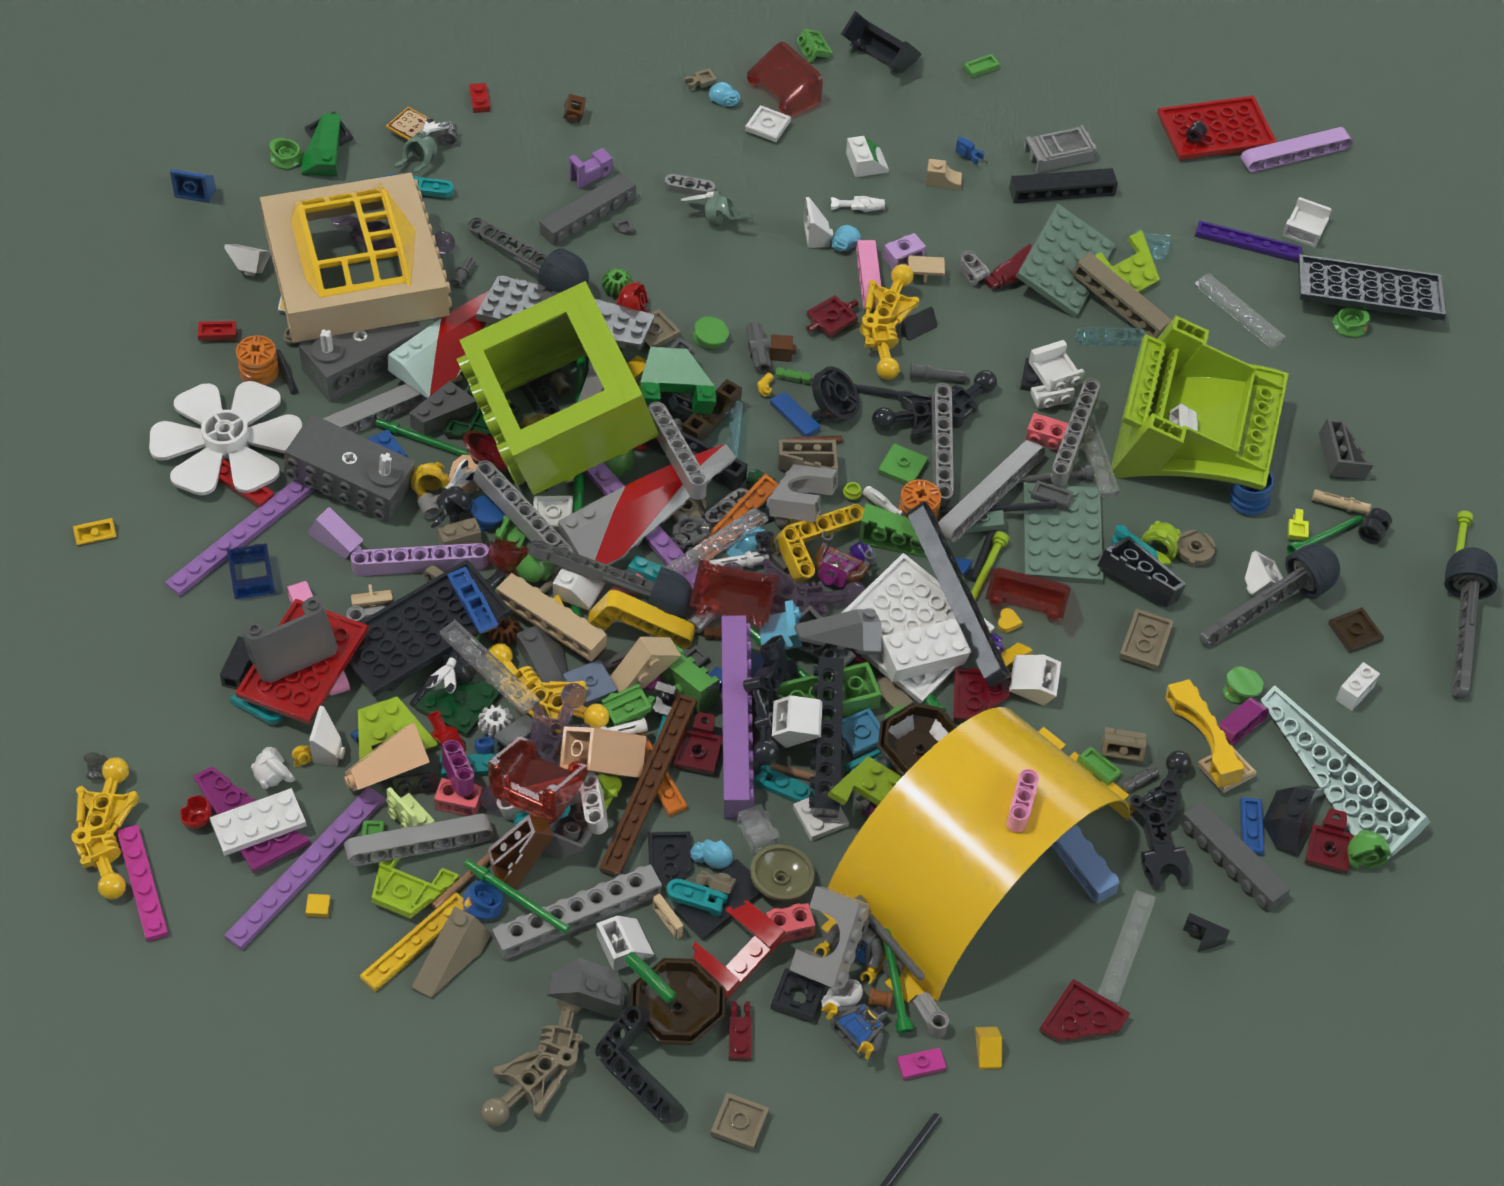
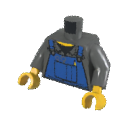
M867 918L862 928V938L856 947L854 961L866 968L869 966L868 970L860 975V980H865L867 975H869L870 981L868 984H871L877 978L875 969L879 967L884 949L879 940L878 933L871 927L870 921ZM837 923L831 927L824 937V943H820L815 948L814 953L819 948H822L824 950L823 957H825L830 951V944L834 950L837 948L840 940V930Z
M832 1002L826 1003L821 1011L828 1013L826 1016L827 1020H831L834 1017L832 1030L859 1059L864 1054H866L865 1059H869L870 1055L880 1051L884 1039V1025L881 1021L887 1017L883 1007L878 1006L871 1011L865 1004L859 1006H836Z

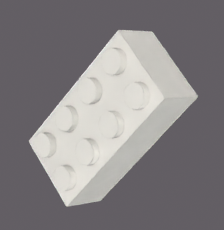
M951 619L882 636V653L879 655L891 682L964 665L971 652L956 619Z

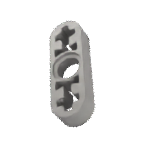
M669 174L665 177V188L671 192L696 196L715 191V184L709 180ZM692 184L694 187L688 188L685 185Z
M743 488L736 489L706 511L705 519L707 523L711 524V528H714L729 512L723 510L722 507L728 505L733 508L736 502L738 503L748 490Z

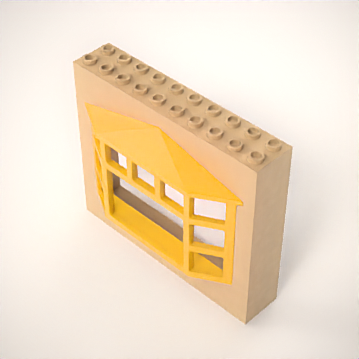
M412 172L260 197L264 227L293 343L320 338L321 330L323 329L325 331L330 330L331 335L334 336L450 315L449 308L452 307L451 297L448 296V293H451L450 284L445 282L447 281L446 271L442 270L443 262L440 258L438 246L435 247L436 240L431 224H428V213L425 210L424 201H422L417 179H413ZM378 209H384V210H385V211H381V212L363 214V212H366V211H372V210H378ZM357 213L368 252L318 261L307 221ZM388 220L390 229L368 232L366 222ZM393 237L396 248L374 251L372 240ZM398 256L402 276L381 280L376 259ZM370 261L374 281L352 284L348 264ZM342 265L346 286L324 289L320 269Z

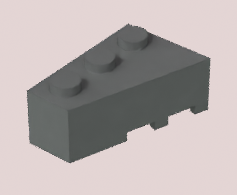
M449 381L410 412L411 428L418 433L429 436L446 429L451 419L462 422V419L466 417H474L478 411L475 398Z
M1327 418L1319 431V436L1329 476L1365 480L1374 465L1364 456V449L1362 447L1359 448L1355 442L1356 437L1346 421Z

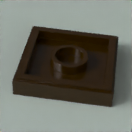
M1363 607L1330 619L1328 625L1349 654L1378 643L1384 638Z

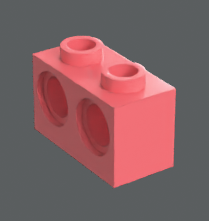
M1034 413L1027 429L1025 441L1029 440L1058 451L1068 423Z
M441 778L434 798L435 810L465 817L477 815L483 800V789L481 786L474 784L473 792L470 795L461 796L456 794L449 779Z
M808 903L794 904L783 909L775 908L766 912V915L775 923L783 924L780 927L787 936L780 943L814 936L815 923Z

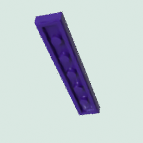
M1200 220L1195 237L1295 263H1298L1299 254H1301L1303 248L1302 246Z

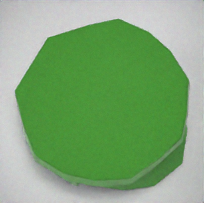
M276 138L269 143L271 150L270 161L275 167L289 170L301 164L304 153L295 141Z
M1345 307L1335 315L1332 324L1339 335L1359 338L1367 332V322L1370 321V317L1362 309Z
M702 317L695 322L692 339L702 348L716 349L726 342L729 331L724 321L715 317Z
M1242 666L1235 667L1226 675L1227 683L1223 689L1224 698L1232 703H1244L1249 698H1255L1261 694L1264 682L1257 672Z

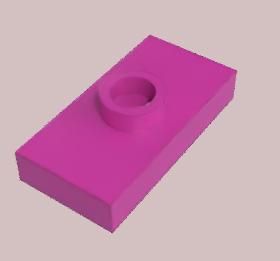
M940 1048L897 1057V1063L903 1080L946 1071V1064Z

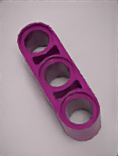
M1251 697L1222 720L1218 727L1224 731L1227 742L1234 746L1265 720L1269 709Z
M448 740L442 745V765L452 787L458 795H470L473 792L474 772L467 756L458 741Z

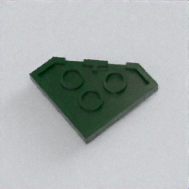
M485 681L456 686L451 694L445 688L432 690L424 694L415 705V710L425 716L439 711L445 725L457 729L460 735L467 738L478 725L479 713H483L484 707L490 709L491 705L495 704L502 693L500 689Z

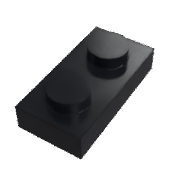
M1026 358L1020 390L1031 391V388L1040 386L1041 380L1029 364V358Z

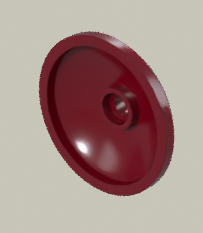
M479 431L466 432L463 437L464 446L477 465L481 461H489L500 472L509 471L500 455L494 438Z

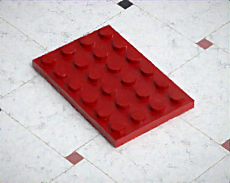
M1254 95L1158 108L1157 114L1179 160L1244 152L1248 149L1277 142ZM1195 121L1203 122L1208 129L1206 135L1198 143L1191 142L1186 136V131Z
M295 599L278 626L305 615L302 608L304 601ZM325 609L338 647L337 652L333 656L271 683L263 681L254 665H252L235 691L236 697L310 725L319 710V706H322L368 632V625Z

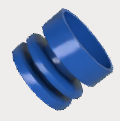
M1269 471L1266 487L1263 490L1232 483L1229 500L1231 506L1243 515L1254 516L1265 512L1269 507L1274 478L1272 473Z

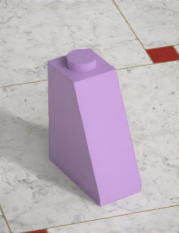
M330 507L314 521L307 532L309 536L344 559L352 555L353 552L361 550L360 544L363 542V539Z

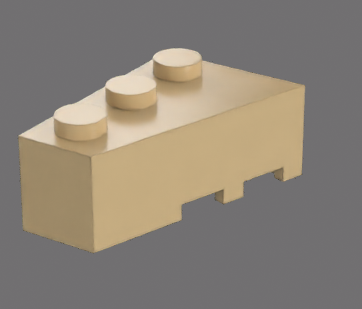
M640 637L610 677L618 689V693L637 684L643 690L673 664L681 654L671 638Z

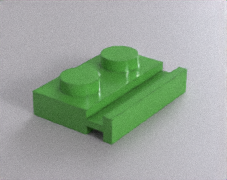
M639 684L602 700V705L609 711V718L614 726L624 724L652 711V706Z

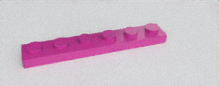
M137 824L119 829L117 834L146 941L150 942L169 936L139 826Z

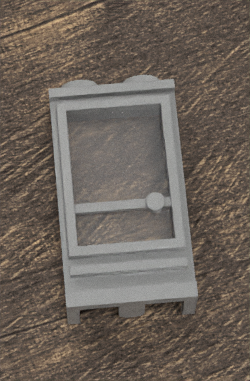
M1080 125L1077 128L1032 138L1028 136L1025 138L1023 150L1024 152L1030 151L1029 158L1031 161H1034L1035 158L1037 159L1035 171L1040 173L1094 161L1097 147L1092 142L1089 132L1085 130L1083 125Z

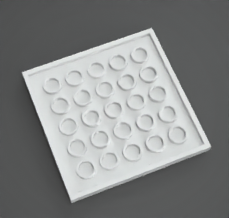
M904 553L843 611L875 609L881 621L882 636L956 619L939 581ZM984 619L991 633L995 627ZM860 654L889 678L879 654ZM955 667L895 681L894 683L914 700L922 704L924 699L955 670Z

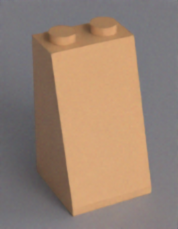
M415 723L404 726L345 771L344 781L347 788L356 791L429 763Z
M564 727L559 769L640 778L643 772L646 736L599 728Z

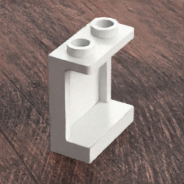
M1299 197L1290 219L1286 222L1282 236L1316 248L1328 223L1332 209Z
M1064 340L1033 349L1030 353L1029 364L1048 392L1077 386L1083 381L1085 371L1083 369L1077 370L1066 354L1067 344Z

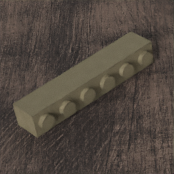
M1088 253L1077 262L1071 274L1144 335L1147 334L1157 339L1172 321L1092 253Z

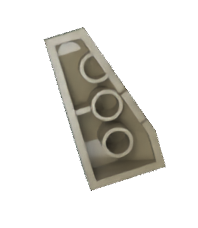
M454 907L411 989L431 999L455 975L465 969L474 958H477L482 953L491 937V933L475 916Z

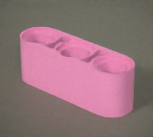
M1024 769L1019 774L1006 822L1007 827L1013 832L1018 833L1025 830L1039 781L1038 774L1032 769Z

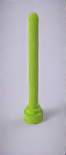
M1460 511L1457 514L1456 521L1459 525V533L1455 553L1464 549L1467 527L1472 524L1473 514L1469 511Z
M996 532L992 539L993 548L971 591L975 600L1000 549L1006 547L1010 538L1004 532Z

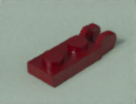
M731 1001L729 1061H751L752 1017H750V1001H745L744 1004L745 1017H736L737 1001Z

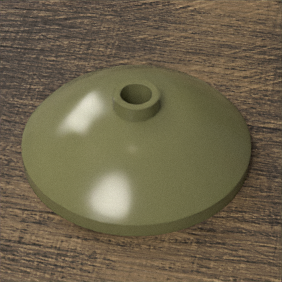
M776 844L763 848L754 856L750 867V876L755 887L765 896L778 901H792L804 896L810 890L814 881V868L810 859L799 849L789 845Z

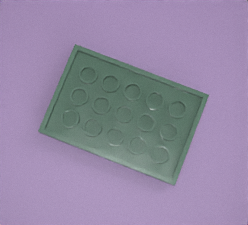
M1057 204L1015 277L1075 318L1085 302L1090 289L1071 273L1077 262L1088 253H1092L1095 256L1102 252L1105 258L1108 259L1115 243L1060 204Z
M1024 482L1023 503L1040 502L1031 499L1036 483ZM1050 484L1074 492L1067 510L1057 507V509L1023 511L1024 579L1102 584L1103 569L1097 566L1102 556L1100 488Z

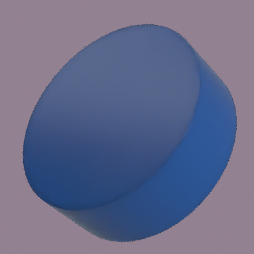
M480 737L474 742V750L481 754L492 753L495 751L494 740L489 737Z

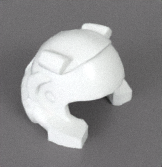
M273 747L264 748L251 766L254 777L264 790L277 786L283 779L287 782L296 780L283 764L285 760L282 755Z

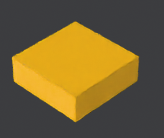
M308 894L306 917L328 918L330 895Z

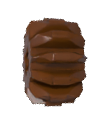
M514 616L508 617L498 623L499 627L487 632V637L489 640H492L493 645L502 643L510 647L511 643H517L516 634L521 632L520 623L516 621Z

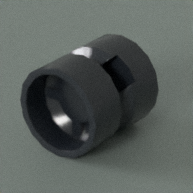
M1371 509L1360 525L1358 535L1369 544H1378L1392 524V517L1383 509Z

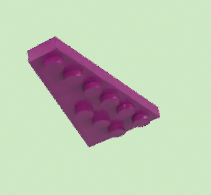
M210 767L193 776L195 783L209 801L216 815L257 801V799L247 795L245 790L239 789L231 783L230 779L214 767ZM295 830L239 850L252 873H255L311 844L308 837L302 836Z

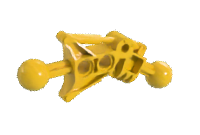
M905 264L897 265L891 271L893 283L890 290L879 286L875 280L869 281L865 305L866 314L863 316L860 326V333L866 339L864 346L872 348L873 351H878L880 361L876 366V371L883 380H893L900 372L898 362L891 358L889 349L895 347L899 342L895 326L900 324L913 309L918 307L919 303L918 297H907L900 294L902 288L908 286L914 278L911 267ZM873 301L876 307L874 314L870 313V311H872Z
M497 643L489 648L487 660L494 668L502 669L507 677L505 679L507 681L501 685L500 689L503 694H507V698L518 714L525 715L529 713L541 724L556 732L559 737H563L564 726L569 715L584 719V723L589 728L600 729L601 726L605 727L609 722V711L603 705L592 704L585 707L575 704L578 697L588 690L585 681L542 682L532 667L525 666L518 670L511 662L513 658L511 648L507 645ZM539 712L548 714L550 719Z
M119 757L108 759L102 766V775L106 779L102 793L87 791L83 786L77 787L76 823L78 828L73 831L71 836L81 858L80 863L82 867L94 866L95 869L98 868L101 876L98 882V892L102 897L109 900L121 897L126 890L124 878L120 874L114 873L110 864L121 853L114 833L117 828L121 827L131 809L140 800L136 791L124 795L115 794L118 783L126 780L129 775L127 762ZM87 808L89 812L85 822V812Z

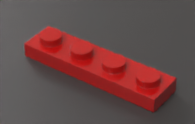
M222 459L218 478L219 482L259 508L274 496V492L265 486L250 493L239 492L233 484L230 463Z

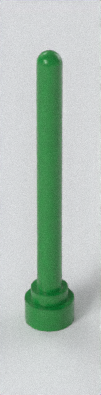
M1357 515L1303 542L1294 541L1287 545V552L1290 555L1305 545L1317 544L1361 523L1363 517Z
M883 940L898 1014L897 1023H895L896 1032L898 1034L913 1031L914 1027L912 1020L906 1014L895 953Z

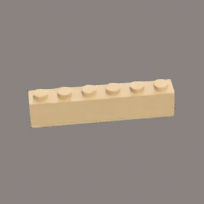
M511 573L496 588V593L511 610L592 662L607 646V634L601 628L591 625L588 620L574 614L570 608L560 605L554 598L543 594L539 588L529 585L523 578Z

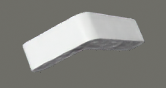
M592 772L507 792L500 795L497 799V805L503 817L507 820H514L518 812L561 799H567L570 805L582 802L584 816L590 831L598 835L604 833L608 828L603 790L597 775Z

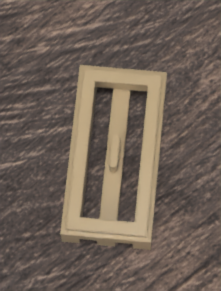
M660 893L654 896V911L674 938L679 939L683 936L684 925Z

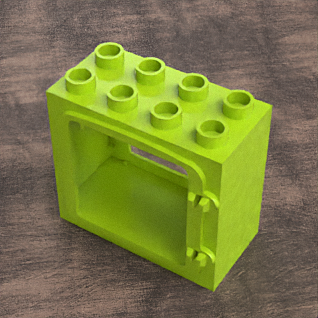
M586 281L460 340L466 355L457 358V361L466 380L469 382L471 392L479 408H481L484 415L483 418L497 443L496 446L506 467H508L516 486L527 482L533 495L563 481L569 482L574 479L575 475L616 456H624L630 449L659 436L645 399ZM588 355L604 391L520 430L509 406L511 401L510 399L506 400L505 393Z

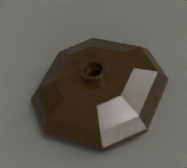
M912 702L880 722L877 748L903 777L925 753L958 726L941 707Z
M663 958L651 968L676 993V998L670 1003L664 1001L641 977L631 984L630 1006H641L648 1009L650 1020L644 1029L660 1045L692 1046L725 1018V987L695 959ZM679 1006L681 1009L675 1010L673 1007ZM636 1011L634 1014V1019L637 1021L639 1018V1014Z

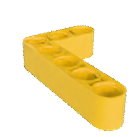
M854 504L819 515L815 522H797L786 526L776 536V543L792 579L796 583L804 584L815 573L814 564L804 543L821 538L823 531H825V537L856 526L862 520L863 507Z
M618 590L608 591L590 610L588 615V622L596 628H601L603 631L617 619L655 637L671 638L672 642L681 648H689L693 643L694 624L677 616L667 614L657 607Z

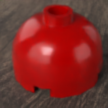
M640 281L627 284L620 291L617 305L648 313L649 309L645 310V304L648 303L645 286L643 284L640 285Z

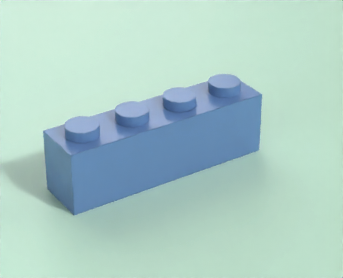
M1074 825L1051 845L1095 904L1117 893L1120 883L1117 875L1110 871L1103 857L1099 856L1094 850L1092 843L1085 839L1079 826Z

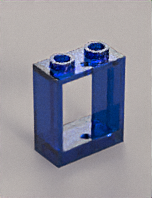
M267 543L227 549L235 599L275 593ZM265 560L266 576L237 580L236 564Z

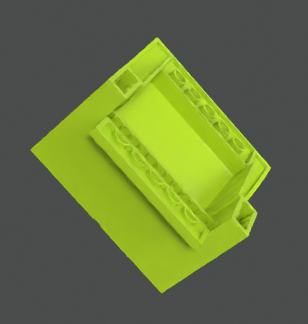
M1176 315L1157 339L1147 334L1142 338L1108 476L1114 478L1185 476L1231 482L1263 490L1267 483L1289 373L1245 363L1207 345L1209 330ZM1179 404H1183L1188 409L1196 411L1198 431L1169 421V411Z

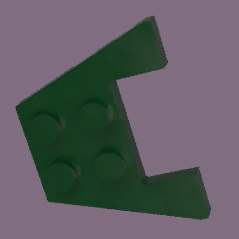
M469 386L467 393L474 397ZM511 402L509 406L516 419L519 414V407ZM481 408L476 412L471 424L451 419L445 430L446 437L463 438L468 431H479L494 438L483 418L484 415Z

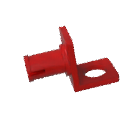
M439 711L432 712L427 716L434 729L430 733L434 740L439 741L441 746L448 740H456L465 750L457 729L445 725Z

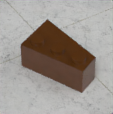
M527 815L487 849L495 877L515 890L518 889L553 838L546 818Z

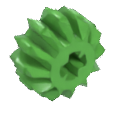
M614 268L613 271L608 269L607 273L603 275L602 287L605 293L610 294L611 297L615 295L619 297L621 289L627 284L633 283V279L629 271H624L623 268L620 270Z

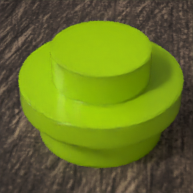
M850 482L843 488V495L848 500H857L862 496V489L858 483Z

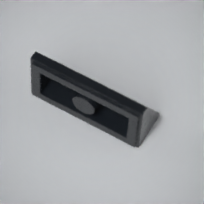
M933 307L922 310L902 321L901 334L908 341L937 327Z

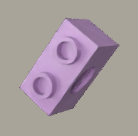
M913 233L884 245L883 258L894 269L895 266L900 264L907 265L908 256H925L926 246Z

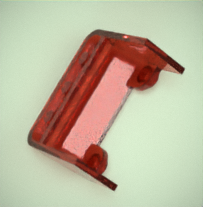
M995 566L992 570L985 599H990L989 603L996 605L1007 602L1047 613V618L1059 620V618H1064L1072 586Z

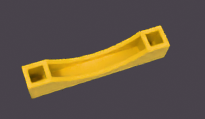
M1190 679L1169 684L1165 699L1172 711L1193 723L1203 733L1209 743L1212 754L1209 773L1217 787L1241 782L1244 765L1235 755L1233 746L1227 742L1224 731L1218 727L1216 718L1209 712L1207 703L1201 699L1197 687L1192 684Z

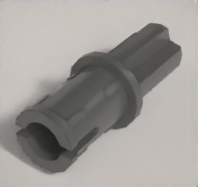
M469 256L457 268V273L450 281L452 286L455 288L462 286L464 280L470 276V271L476 263L475 259Z

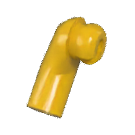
M767 373L757 383L759 394L762 396H768L772 392V388H769V384L774 380L771 373Z

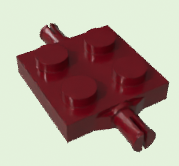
M834 295L809 309L806 316L813 323L806 326L807 332L811 333L816 329H820L830 338L857 323L858 316L851 309L859 305L858 301L853 299L849 303H845Z

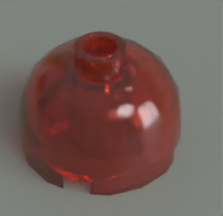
M495 539V542L490 541L488 556L494 567L502 570L505 574H509L510 572L517 571V566L528 555L529 549L524 545L519 548L516 546V542Z

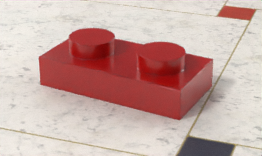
M486 83L469 84L473 113L490 112Z
M236 321L198 322L199 341L236 340Z

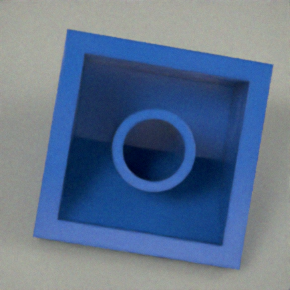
M176 169L170 170L175 198L205 203L210 202L215 191L214 175Z

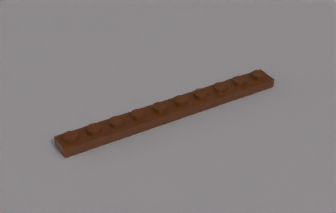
M677 694L601 862L600 872L616 877L622 874L697 706L696 698Z

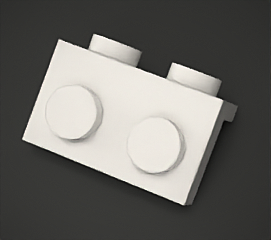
M1042 385L1031 388L1030 393L1037 408L1041 409L1073 402L1075 389L1068 387L1048 392L1045 386Z

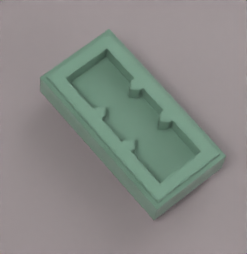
M1003 510L986 512L966 533L1005 529Z

